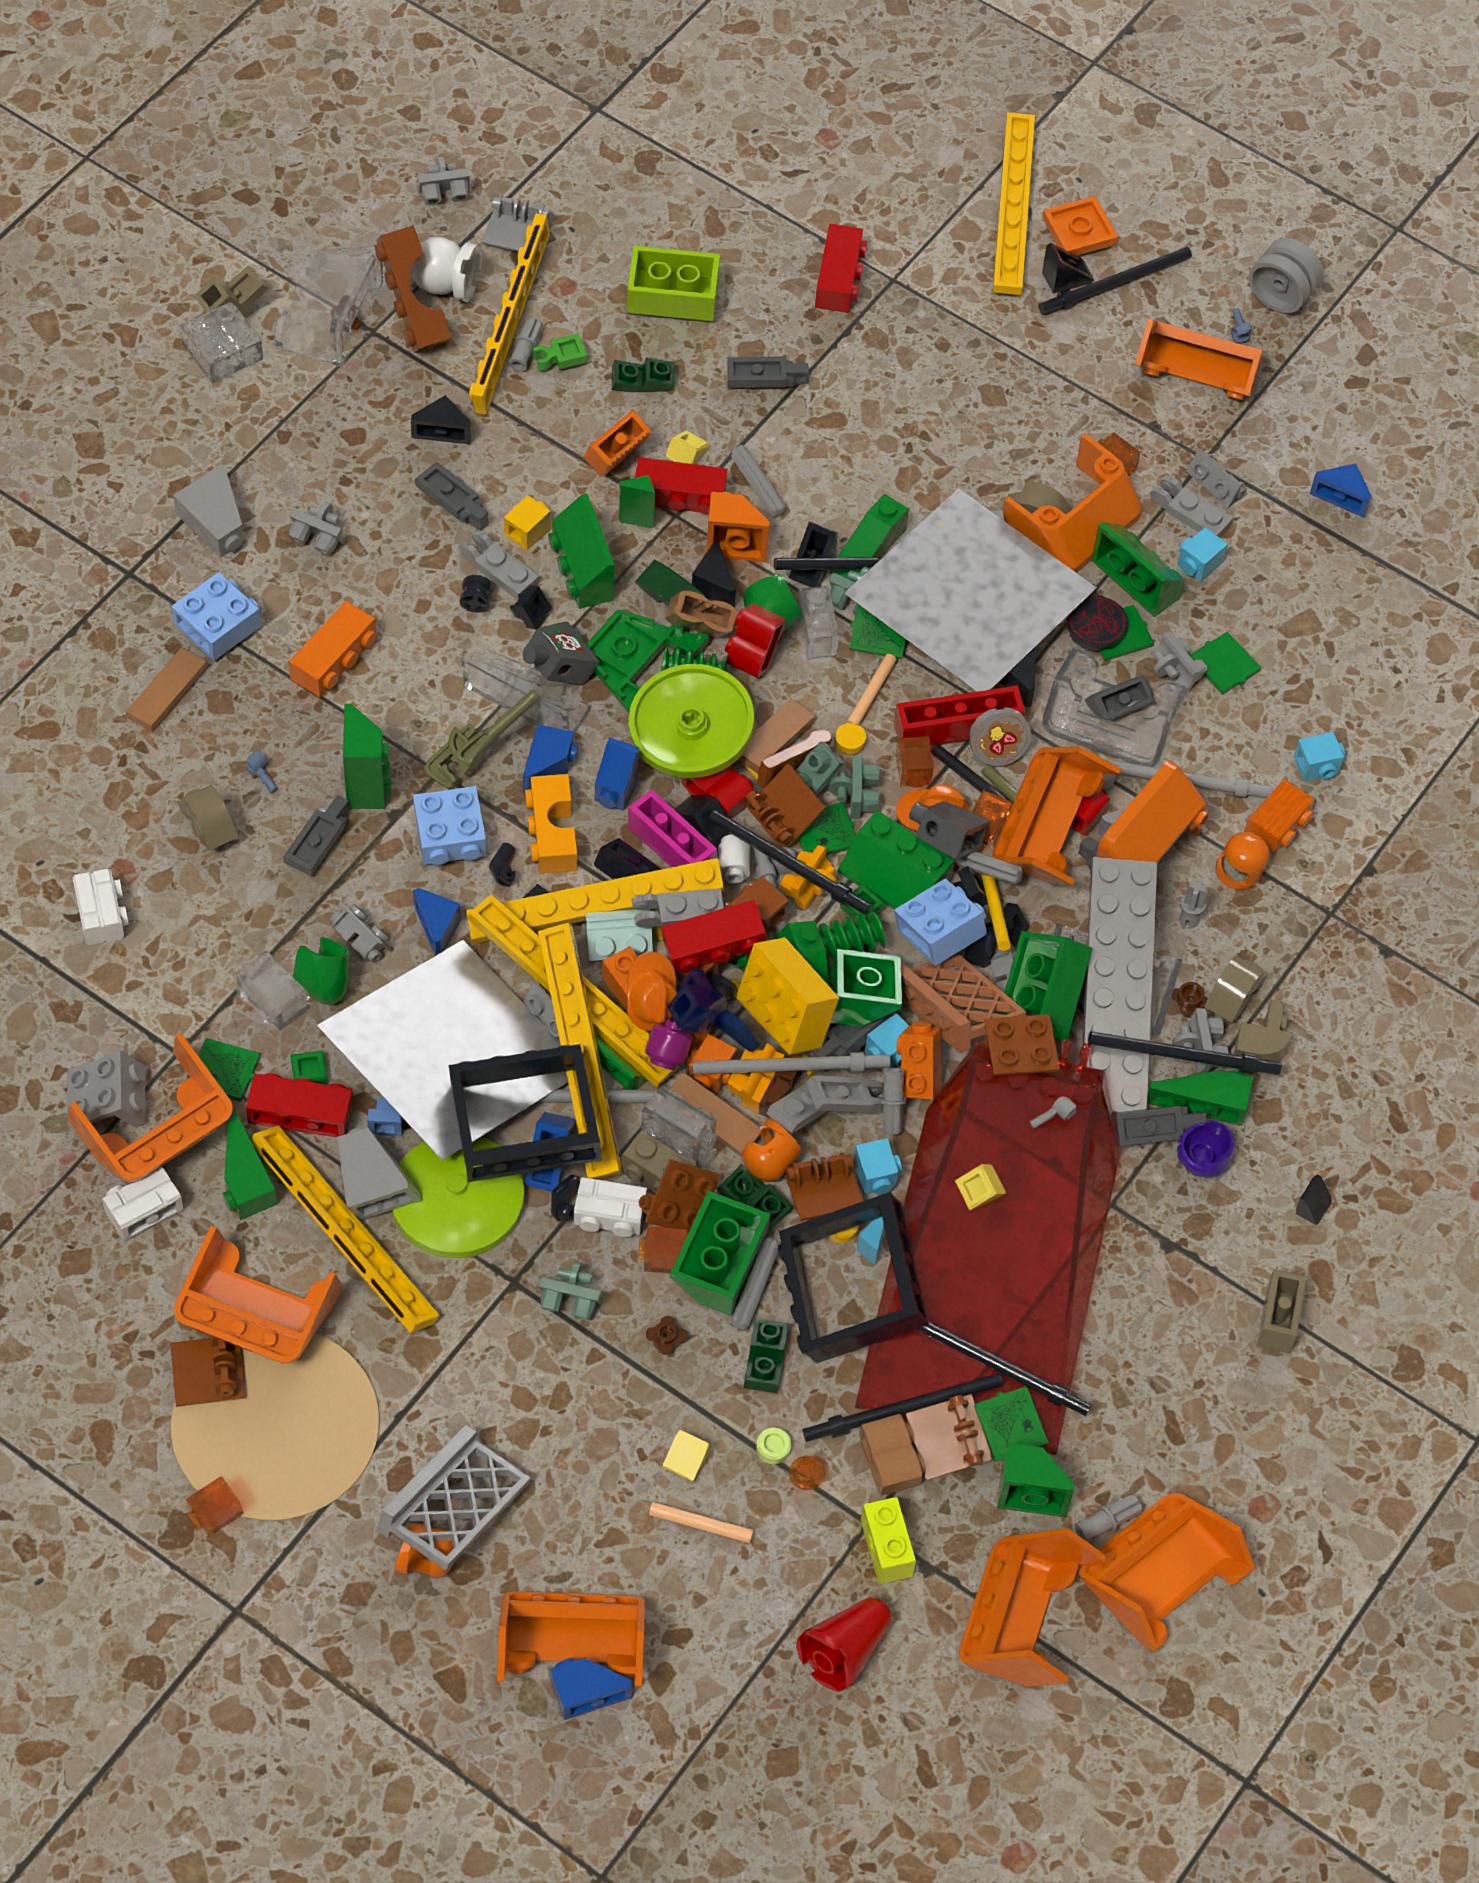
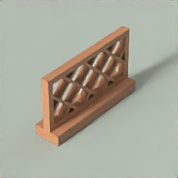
M958 953L937 966H934L929 961L909 968L901 961L902 1002L924 1022L931 1023V1027H942V1038L959 1053L971 1049V1039L986 1035L985 1023L972 1026L970 1021L984 1022V1019L1026 1016L1024 1009ZM953 965L959 968V970L945 969ZM921 976H926V977H932V979H931V980L921 979L920 977H921ZM939 978H943V979H951V980H955V981H954V983H953V982H945V981H938V980H939ZM961 981L975 982L976 985L961 984ZM936 991L949 992V995L938 994ZM956 993H960V994H969V995H972V996H971V998H970V997H962V996H955V995H956ZM978 996L992 997L994 1000L978 999ZM953 1006H961L967 1008L966 1010L955 1009ZM973 1008L989 1010V1013L973 1011ZM996 1011L1010 1012V1014H1007V1015L995 1014V1013H996Z

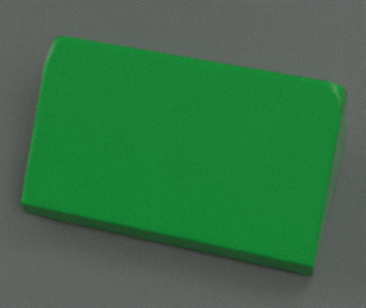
M645 475L620 481L619 521L621 523L653 528L655 491L649 476Z
M595 1034L601 1067L626 1090H638L648 1081L601 1037Z

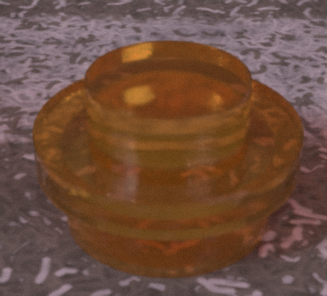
M801 1456L795 1459L790 1466V1480L800 1489H814L823 1480V1465L812 1456Z

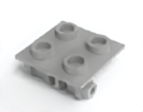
M503 195L499 197L494 196L492 201V208L494 210L482 244L519 251V248L525 245L526 229L529 224L532 225L535 214L547 215L549 225L553 211H550V208H546L545 204H529V201L525 200L524 204L521 205L520 199H516L515 203H513V199Z

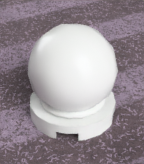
M430 237L420 243L423 255L412 265L410 270L414 282L422 290L430 294L446 295L453 291L455 300L469 302L477 287L471 285L474 272L480 273L481 248L472 243H465L460 248L456 242L443 237Z

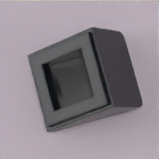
M993 926L986 929L987 934L967 946L963 958L970 964L981 968L987 967L996 943Z
M1318 1174L1314 1175L1300 1197L1296 1208L1297 1215L1316 1225L1319 1224L1332 1201L1322 1177Z

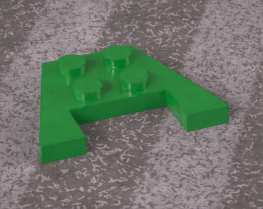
M617 609L586 645L600 661L593 672L629 713L632 701L640 689L633 682L666 645L674 650L676 647H680V652L684 656L688 649H692L693 659H695L709 643V635L699 631L698 634L684 631V627L677 625L667 627L656 624L655 619Z

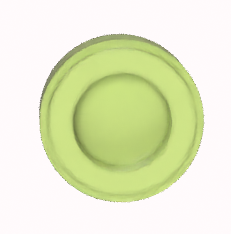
M772 1427L765 1429L757 1439V1454L764 1462L769 1464H779L785 1461L791 1451L789 1435L780 1428Z

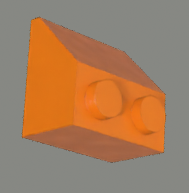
M711 492L707 551L713 543L719 542L725 559L766 562L770 521L742 494Z

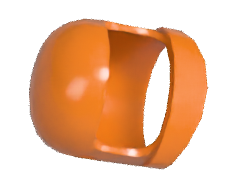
M1246 831L1232 836L1216 862L1215 871L1218 879L1225 886L1233 889H1248L1258 883L1269 861V848L1266 841L1261 836ZM1224 856L1233 868L1248 874L1246 880L1241 882L1235 881L1224 872L1222 868Z
M768 1118L759 1129L765 1145L748 1142L743 1149L742 1161L748 1171L757 1179L772 1182L778 1180L786 1173V1168L791 1167L792 1163H795L801 1156L802 1151L797 1141L786 1129L772 1118ZM769 1129H771V1130L774 1131V1133H775V1136H774L773 1139H772V1136H771V1134H770Z
M410 1522L408 1530L413 1533L425 1532L424 1524ZM431 1526L432 1532L448 1531L440 1527ZM452 1540L433 1541L434 1548L445 1556L453 1550ZM404 1541L396 1560L395 1572L408 1575L410 1571H417L430 1575V1578L437 1579L447 1575L453 1564L446 1571L433 1561L431 1563L421 1557L425 1555Z

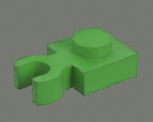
M579 333L550 340L551 347L549 348L546 346H536L532 349L533 359L544 358L537 360V369L540 371L547 370L555 363H557L559 370L587 363V353Z

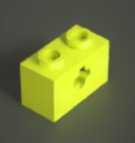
M894 1497L863 1504L861 1524L878 1583L883 1584L913 1577L916 1559L898 1498Z

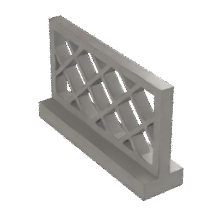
M467 1425L382 1509L377 1531L387 1538L395 1534L446 1571L530 1482L529 1476L476 1441L477 1432ZM476 1454L487 1462L488 1468H470L468 1460ZM508 1476L517 1483L513 1487L498 1488L496 1477ZM489 1477L491 1488L473 1489L472 1478ZM451 1478H465L467 1489L449 1490L448 1481ZM493 1497L495 1506L492 1509H477L475 1498ZM469 1498L471 1510H453L451 1499ZM429 1500H445L446 1511H428L427 1502ZM454 1519H473L474 1528L468 1531H456ZM448 1520L450 1531L432 1532L430 1521ZM409 1521H424L425 1532L413 1533L404 1526ZM452 1540L453 1550L445 1556L434 1548L433 1541Z

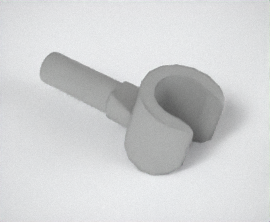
M1060 1097L1055 1101L1051 1109L1029 1123L1034 1129L1053 1119L1057 1114L1064 1121H1067L1076 1113V1105L1069 1098Z

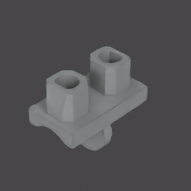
M438 156L437 165L427 166L428 174L418 175V194L422 193L426 205L441 203L440 191L451 190L452 201L467 200L470 184L469 168L456 170L455 163L445 164L443 156Z
M324 502L320 508L312 505L309 509V514L311 515L293 508L289 515L293 523L288 536L294 542L305 545L312 532L319 535L313 546L315 550L330 556L337 544L344 546L347 537L342 535L341 528L329 524L330 522L337 525L340 519L339 516L332 514L333 504Z
M1171 632L1163 633L1161 643L1151 653L1157 661L1154 672L1159 677L1168 675L1182 694L1189 692L1194 683L1202 679L1207 671V666L1202 660H1193L1189 656L1190 645L1184 638L1176 639Z
M1196 1008V1017L1188 1023V1026L1180 1027L1181 1034L1173 1039V1045L1229 1054L1226 1045H1212L1211 1039H1221L1224 1026L1222 1018L1207 1017L1206 1008ZM1194 1062L1196 1074L1208 1072L1210 1067H1221L1219 1065Z

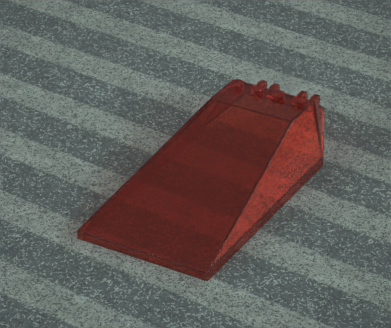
M1063 1039L1058 1060L1060 1071L994 1076L989 1048H985L984 1043L975 1042L926 1110L903 1205L928 1321L1053 1385L1057 1382L1069 1389L1068 1392L1070 1393L1120 1157L1106 1074L1104 1070L1087 1067L1091 1048L1090 1044L1084 1043L1081 1047L1079 1065L1066 1062L1071 1050V1040ZM1060 1097H1067L1076 1105V1113L1067 1121H1064L1057 1114L1053 1119L1034 1129L1029 1123L1051 1109L1055 1101ZM981 1164H991L1006 1194L974 1210H969L955 1180ZM891 1259L877 1317L902 1309ZM913 1330L869 1346L855 1408L867 1411L999 1372L918 1330ZM1001 1374L1004 1386L973 1394L972 1396L975 1404L996 1397L998 1392L1005 1394L1025 1387V1385ZM1027 1387L1048 1440L1047 1444L1039 1447H1043L1048 1454L1056 1455L1067 1407L1062 1404L1058 1407L1048 1402V1397ZM906 1414L901 1415L904 1420H908Z

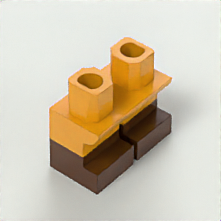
M767 1043L764 1050L757 1048L753 1052H748L745 1049L741 1060L801 1058L803 1056L798 1054L784 1055L777 1052L772 1045ZM802 1071L751 1072L750 1076L744 1073H732L728 1081L727 1090L742 1097L741 1106L771 1118L767 1115L770 1105L792 1092Z

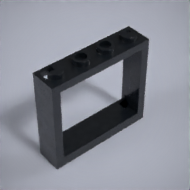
M580 1044L562 1045L557 1048L539 1051L530 1050L521 1054L494 1056L490 1059L463 1061L458 1064L448 1065L468 1182L601 1161L600 1139ZM574 1070L586 1133L477 1151L473 1150L463 1088Z
M891 1192L779 1231L781 1244L778 1245V1251L787 1268L784 1281L793 1297L794 1304L790 1306L791 1314L794 1321L798 1324L800 1334L797 1335V1343L802 1354H806L814 1362L819 1363L929 1325L902 1203ZM882 1217L902 1309L818 1338L799 1246Z

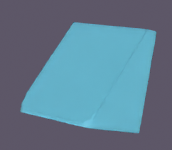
M882 1217L873 1220L858 1235L857 1251L872 1264H876L884 1227Z

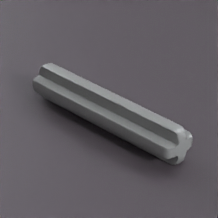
M744 445L734 447L731 451V458L770 515L777 517L784 514L786 505Z
M975 851L958 859L952 858L955 860L954 865L963 868L969 866L975 872L1011 884H1017L1022 880L1023 869L1021 867Z
M765 1238L731 1321L732 1325L741 1330L749 1328L779 1252L778 1245L780 1243L776 1240Z

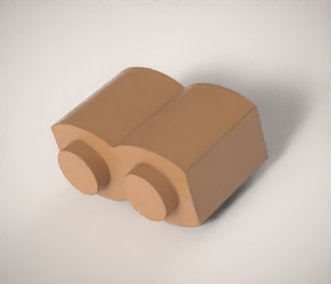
M681 591L671 597L665 618L673 625L694 628L697 632L706 633L710 638H721L732 632L738 611L726 602L708 601L707 598L697 592Z
M901 1414L861 1424L859 1431L860 1441L880 1495L920 1485L923 1477L922 1474L926 1473V1467L921 1453L916 1454L911 1445L915 1441L911 1424L909 1422L905 1423Z

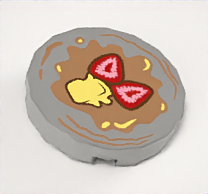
M1007 707L1000 710L994 708L980 715L973 723L969 733V743L972 752L979 761L991 766H1004L1013 763L1023 756L1030 745L1032 735L1027 720L1020 712Z

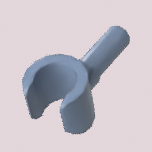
M1234 308L1232 312L1236 326L1231 328V335L1235 343H1241L1249 340L1248 332L1251 326L1248 322L1244 323L1240 310Z
M256 750L247 758V771L252 775H257L268 790L274 793L277 787L263 769L268 764V761L260 751Z

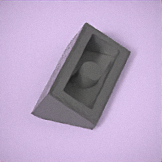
M1142 674L1092 694L1085 699V702L1104 724L1155 703V699Z

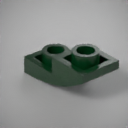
M647 357L643 364L614 360L611 390L657 392L674 388V362Z
M655 559L635 581L656 602L661 600L667 606H669L671 597L681 591H693L704 596L690 582Z
M742 1163L717 1188L724 1197L771 1214L769 1230L792 1208L770 1184L765 1187Z
M755 1319L744 1380L745 1389L770 1393L778 1392L789 1324Z

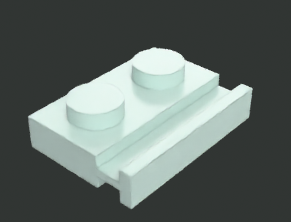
M650 909L585 913L588 960H604L629 946L637 956L642 953L653 952L652 927H637L634 919L635 915L648 912Z

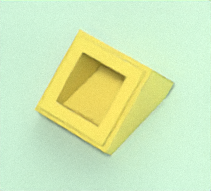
M684 431L671 438L666 457L674 462L696 464L709 449L710 444L689 431Z
M981 1164L955 1180L969 1210H974L1006 1194L991 1164Z
M679 1430L663 1463V1468L694 1482L709 1454V1443Z

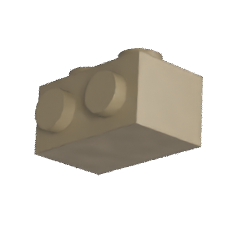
M642 1130L622 1154L623 1174L646 1187L654 1194L657 1192L669 1159L695 1167L696 1164Z

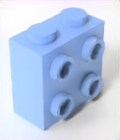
M219 572L171 606L174 625L213 661L261 627V610L257 602L251 597L247 598L244 596L233 580H227Z
M476 786L413 795L414 815L423 865H441L448 861L475 860L486 856V837Z
M946 878L894 909L898 932L934 966H937L987 934L984 921L987 917L983 908L978 903L973 904L961 887H955Z

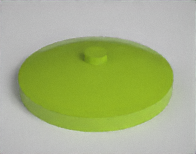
M684 664L657 673L638 690L629 711L631 739L633 745L639 747L641 758L654 769L679 778L706 777L728 768L746 751L754 733V709L747 690L734 676L710 665Z
M479 1137L472 1142L474 1151L500 1147L484 1137ZM425 1141L411 1149L399 1163L421 1193L422 1200L392 1210V1215L402 1234L421 1250L445 1258L473 1257L490 1251L501 1244L517 1226L524 1206V1183L521 1174L468 1182L462 1148L442 1160Z

